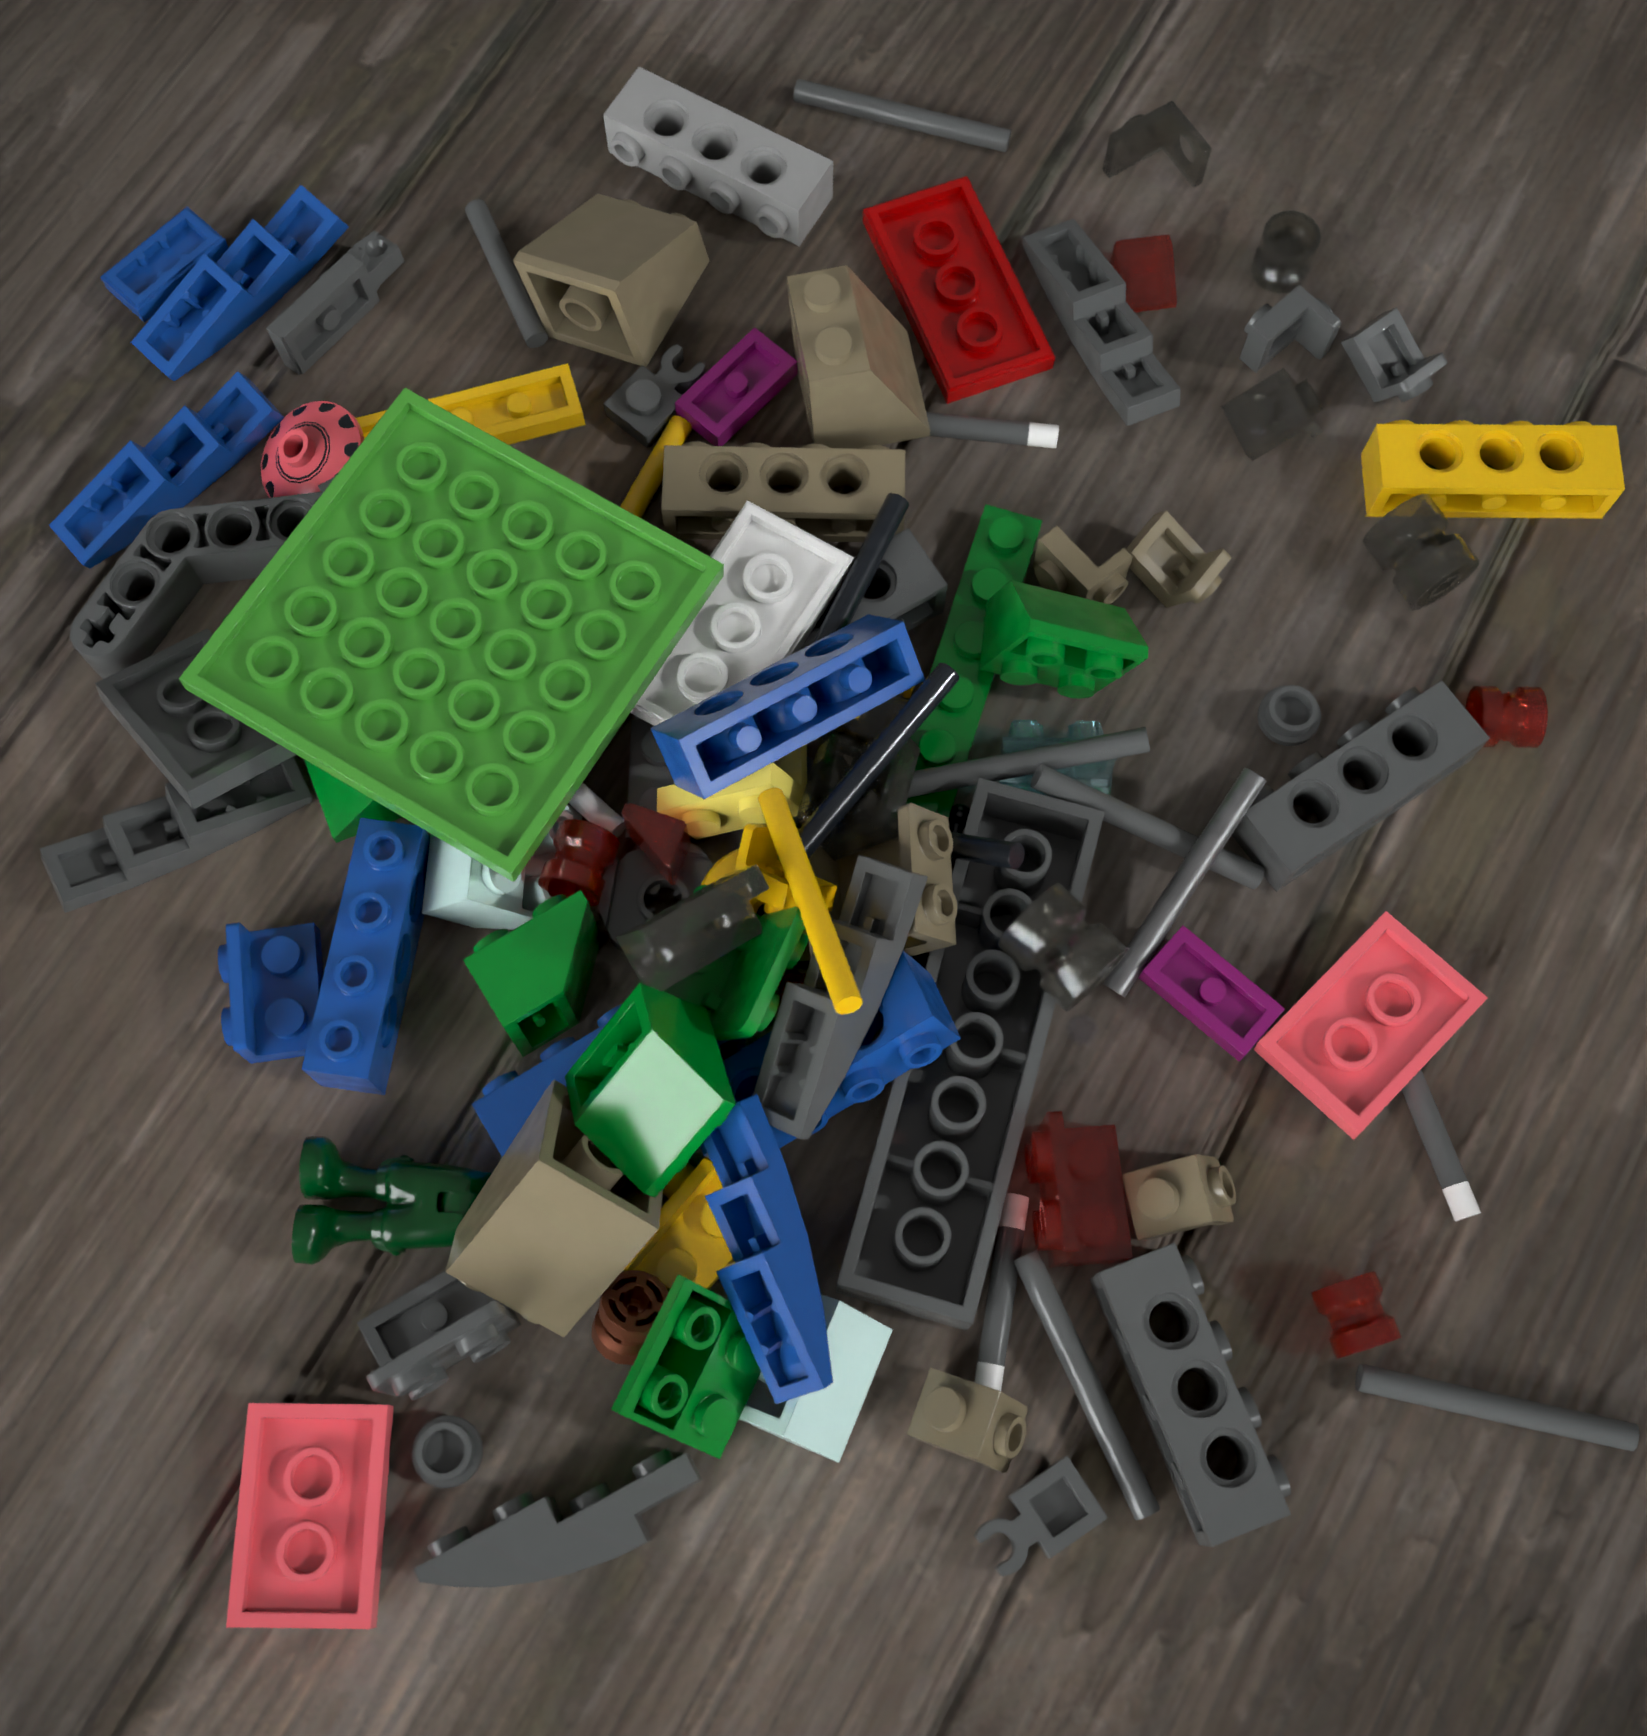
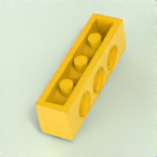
M1395 420L1386 424H1376L1361 453L1366 517L1602 519L1625 490L1616 425H1592L1586 421H1575L1564 425H1533L1528 421H1513L1504 425L1473 424L1466 420H1457L1446 424H1414L1409 420ZM1425 463L1433 465L1436 469L1428 467ZM1484 463L1491 465L1495 469L1488 467Z

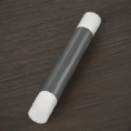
M926 412L930 436L1054 449L1057 447L1059 425Z
M1420 1070L1401 1091L1456 1222L1480 1214L1481 1211L1424 1074Z
M1014 1193L1006 1194L998 1225L974 1381L999 1391L1002 1388L1018 1279V1271L1013 1261L1021 1257L1029 1197Z

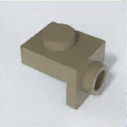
M1167 510L1154 514L1126 548L1133 556L1129 568L1166 608L1190 601L1197 604L1209 597L1222 581L1218 574L1232 558L1224 548L1205 553Z
M1055 526L1038 540L1032 568L1038 582L1045 589L1111 604L1128 586L1129 582L1126 580V576L1133 556L1123 548L1101 566L1097 567L1058 526Z
M1193 1154L1121 1174L1137 1240L1148 1241L1206 1225H1223L1234 1221L1231 1205L1236 1203L1235 1186L1229 1171L1225 1166H1220L1217 1157Z
M930 1368L907 1435L977 1461L996 1471L1006 1473L1011 1459L1020 1452L1025 1441L1027 1406L999 1390Z

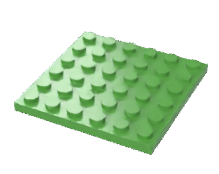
M404 388L193 659L179 680L189 692L512 882H515L723 578L724 564L409 389Z

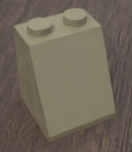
M597 193L518 251L513 262L548 337L647 367L709 263V258L696 221L690 220L679 213L668 214L647 208L630 199L619 200Z
M847 265L787 276L794 357L797 360L798 376L812 443L822 444L829 448L860 449L867 445H885L930 436V427L908 333L901 323Z
M554 1079L456 1228L446 1273L460 1280L471 1290L482 1292L517 1311L526 1320L540 1324L565 1337L659 1230L663 1189L655 1198L643 1194L574 1124L567 1087Z

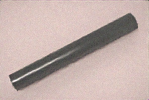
M480 199L473 200L465 207V213L527 346L530 348L540 347L548 340L544 326L485 201Z

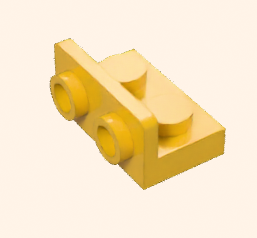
M705 1157L696 1168L687 1163L685 1168L681 1172L676 1173L663 1190V1195L668 1198V1201L661 1208L659 1230L625 1267L624 1271L639 1270L652 1274L666 1286L668 1293L678 1274L710 1290L719 1279L716 1271L734 1261L705 1197L723 1187L709 1158Z

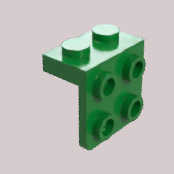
M705 884L696 887L649 986L706 1008L717 1041L747 1038L753 1036L756 1031H763L769 1025L778 1009L780 996L775 991L785 970H790L795 966L808 942V935L803 932L805 927L799 908L795 906L760 916Z

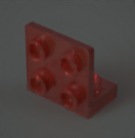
M1062 1111L1047 1112L1038 1129L1032 1132V1143L1025 1144V1167L1028 1183H1039L1041 1195L1040 1210H1035L1032 1213L1036 1250L1038 1252L1047 1251L1049 1268L1126 1262L1131 1260L1133 1256L1115 1124L1064 1128Z

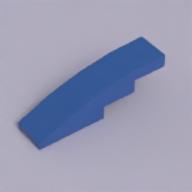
M300 185L265 228L252 219L217 263L204 254L131 343L168 378L176 381L222 349L265 314L313 268L349 227L305 187Z
M237 371L198 413L184 405L145 447L130 440L49 526L80 563L91 569L131 544L150 518L157 513L169 509L183 508L237 464L285 417L249 378Z
M756 1094L736 1103L730 1110L726 1120L716 1127L703 1142L723 1186L705 1197L734 1259V1262L717 1270L716 1273L775 1403L778 1404L825 1389L833 1383L824 1307L808 1234L784 1158L759 1097Z

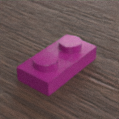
M754 327L675 402L676 416L686 419L692 428L713 446H723L798 374L797 360Z
M1184 925L1180 927L1138 977L1239 1062L1285 1009Z

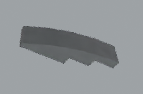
M1071 219L1022 237L1023 248L1067 335L1096 383L1124 423L1129 426L1179 407L1180 387L1153 355V334L1127 304L1126 282L1078 223Z
M291 757L194 810L170 782L166 783V796L104 815V828L40 848L42 862L64 912L67 913L127 891L194 863L260 831L311 803L312 795L294 758Z
M858 855L839 920L832 919L863 1003L858 1010L850 1014H838L835 1011L814 951L804 983H786L753 1095H758L770 1126L798 1139H809L846 1076L878 1011L905 946L928 876L875 858Z

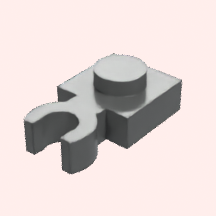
M678 344L670 347L663 354L661 369L656 374L641 366L603 403L605 416L649 449L660 438L671 417L676 415L675 402L682 396L681 394H684L706 373L705 365L702 362H698L688 372L675 370L684 362L683 348Z
M1064 1456L1007 1496L1018 1512V1515L1010 1520L1000 1518L988 1520L979 1526L974 1537L978 1543L988 1540L995 1533H1003L1010 1539L1012 1544L1010 1556L995 1567L1000 1576H1007L1015 1573L1023 1566L1028 1555V1547L1035 1542L1038 1543L1045 1556L1051 1559L1108 1517L1069 1457Z

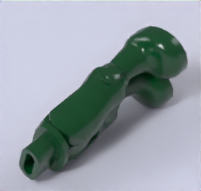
M308 1136L303 1143L299 1167L300 1188L305 1199L376 1198L378 1201L387 1202L386 1208L376 1209L375 1211H347L325 1205H299L295 1213L292 1230V1255L294 1263L316 1264L323 1260L333 1248L357 1241L372 1240L375 1248L391 1253L394 1256L406 1252V1249L452 1247L456 1228L492 1173L453 1165L415 1162L413 1158L407 1155L387 1159L379 1165L378 1169L355 1166L340 1157L338 1149L331 1139L325 1136Z

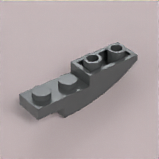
M666 1448L631 1468L637 1479L614 1493H611L605 1482L568 1502L573 1515L566 1519L563 1518L554 1497H543L535 1501L531 1491H528L494 1509L492 1513L497 1523L471 1537L467 1526H464L428 1545L427 1548L432 1559L413 1569L421 1583L451 1587L518 1585L582 1571L618 1558L652 1541L653 1539L641 1514L702 1481V1478L690 1454L684 1453L674 1459L670 1448Z

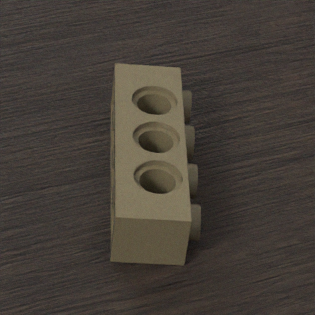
M687 442L681 446L664 445L661 512L664 531L677 539L721 540L748 500L824 542H864L887 494L895 493L905 498V450L889 449L882 445H867L860 449L829 448L822 444H807L800 448L770 447L763 443H747L741 447L710 446L703 442ZM723 484L737 487L729 492L714 490L715 487ZM782 485L796 488V490L790 493H778L773 489ZM847 486L856 491L851 494H839L834 492L833 489ZM905 515L895 535L904 531Z

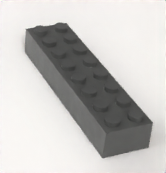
M978 779L963 834L1021 843L1024 847V860L1018 869L958 859L955 861L952 883L953 893L957 901V915L955 918L957 945L930 951L925 969L932 975L961 1039L943 1049L941 1055L932 1063L920 1068H912L894 1079L839 1274L836 1293L965 1331L973 1325L1105 811L994 781Z

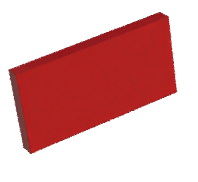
M968 176L863 209V224L946 404L1053 369L1055 355Z

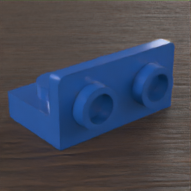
M240 922L226 924L227 944L220 945L218 948L220 975L224 983H229L230 1007H224L221 1013L222 1032L226 1044L233 1046L234 1051L251 1064L305 1056L323 980L320 929L315 923H307L249 932Z

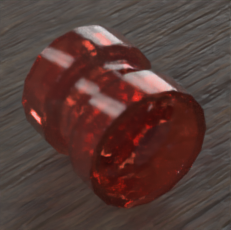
M1473 686L1469 691L1465 709L1490 737L1483 747H1494L1500 740L1509 741L1516 748H1538L1546 733L1548 720L1547 699L1541 687L1519 686L1512 692H1505L1504 694L1497 686Z
M577 819L564 820L560 822L553 840V845L556 849L555 858L544 863L538 884L552 897L565 894L568 898L581 890L589 906L594 907L599 904L606 884L601 874H603L605 868L614 864L620 842L610 831L597 824Z
M1376 1271L1311 1292L1318 1313L1326 1316L1331 1325L1332 1332L1329 1342L1336 1359L1402 1338L1395 1318L1385 1313L1380 1298L1384 1290Z

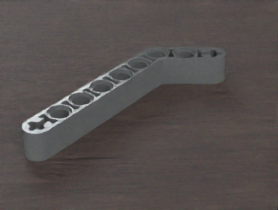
M322 492L176 508L157 513L150 518L74 619L70 627V639L73 647L103 679L150 657L203 584L257 578L322 495ZM249 536L242 544L232 546L238 539ZM188 543L182 550L172 553L178 546ZM153 590L147 598L137 601L143 593Z

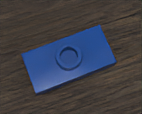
M185 207L100 278L107 290L145 323L156 313L204 254L217 263L229 247L226 240L189 207Z

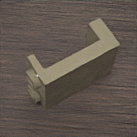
M909 803L898 807V822L828 843L824 841L809 858L816 877L837 885L832 911H829L830 917L833 920H839L858 855L875 858L928 876L903 950L909 956H914L957 945L955 929L957 901L953 893L951 868L953 838L949 829L948 817ZM809 938L806 948L799 961L795 964V967L808 970L813 953Z

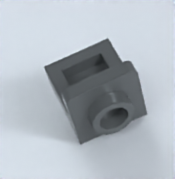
M1298 285L1274 307L1265 304L1250 318L1244 329L1248 336L1239 359L1257 373L1294 340L1300 343L1317 359H1321L1330 351L1341 326V320L1333 313L1327 303L1313 297L1301 285Z
M1397 307L1382 313L1341 342L1374 403L1394 396H1398L1401 402H1405L1420 395L1434 384L1430 376L1448 364L1442 352L1424 358Z

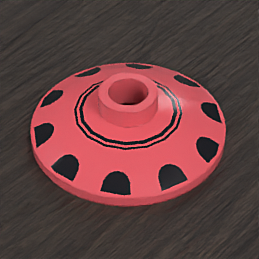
M328 401L310 402L287 414L272 431L262 455L261 477L268 497L321 492L318 485L335 477L364 441L361 426L356 418L345 408Z

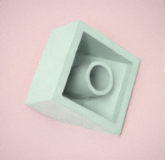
M821 1295L833 1383L825 1389L776 1404L761 1372L739 1420L839 1463L893 1329L840 1300Z

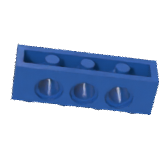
M868 614L650 729L675 785L702 799H706L923 682L925 678L904 622Z
M360 818L302 1065V1070L320 1086L385 1095L425 915L422 913L430 836L426 830L417 825Z
M904 950L898 960L878 1011L848 1072L812 1134L820 1131L827 1124L829 1118L852 1104L865 1102L876 1097L882 1092L885 1084L908 1070L932 1063L941 1055L943 1049L961 1039L932 975ZM883 1027L879 1037L871 1043L875 1033ZM772 1031L723 1061L735 1103L753 1096ZM770 1126L779 1149L796 1139V1137ZM702 1143L700 1145L702 1153L705 1157L710 1159L704 1144Z

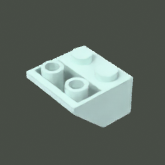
M567 805L515 882L431 834L422 913L473 928L514 930L533 918V911L544 901L560 894H565L567 898L576 893L582 815L572 806Z

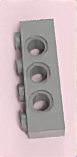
M641 67L637 68L603 114L608 150L619 161L628 166H638L660 177L670 187L676 190H686L708 201L715 209L722 213H733L757 225L761 231L773 238L781 237L800 246L833 198L832 160Z

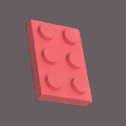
M1385 911L1262 1037L1253 1050L1347 1135L1355 1140L1488 997Z
M248 1403L226 1628L373 1629L377 1627L394 1406L380 1404Z

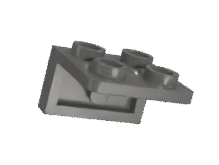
M446 1270L357 1322L379 1365V1368L366 1377L372 1390L397 1397L409 1394L411 1400L419 1399L445 1384L449 1380L445 1370L470 1356L473 1363H478L505 1348L511 1343L507 1333L521 1325L513 1309L482 1292L471 1290L460 1280L447 1274Z

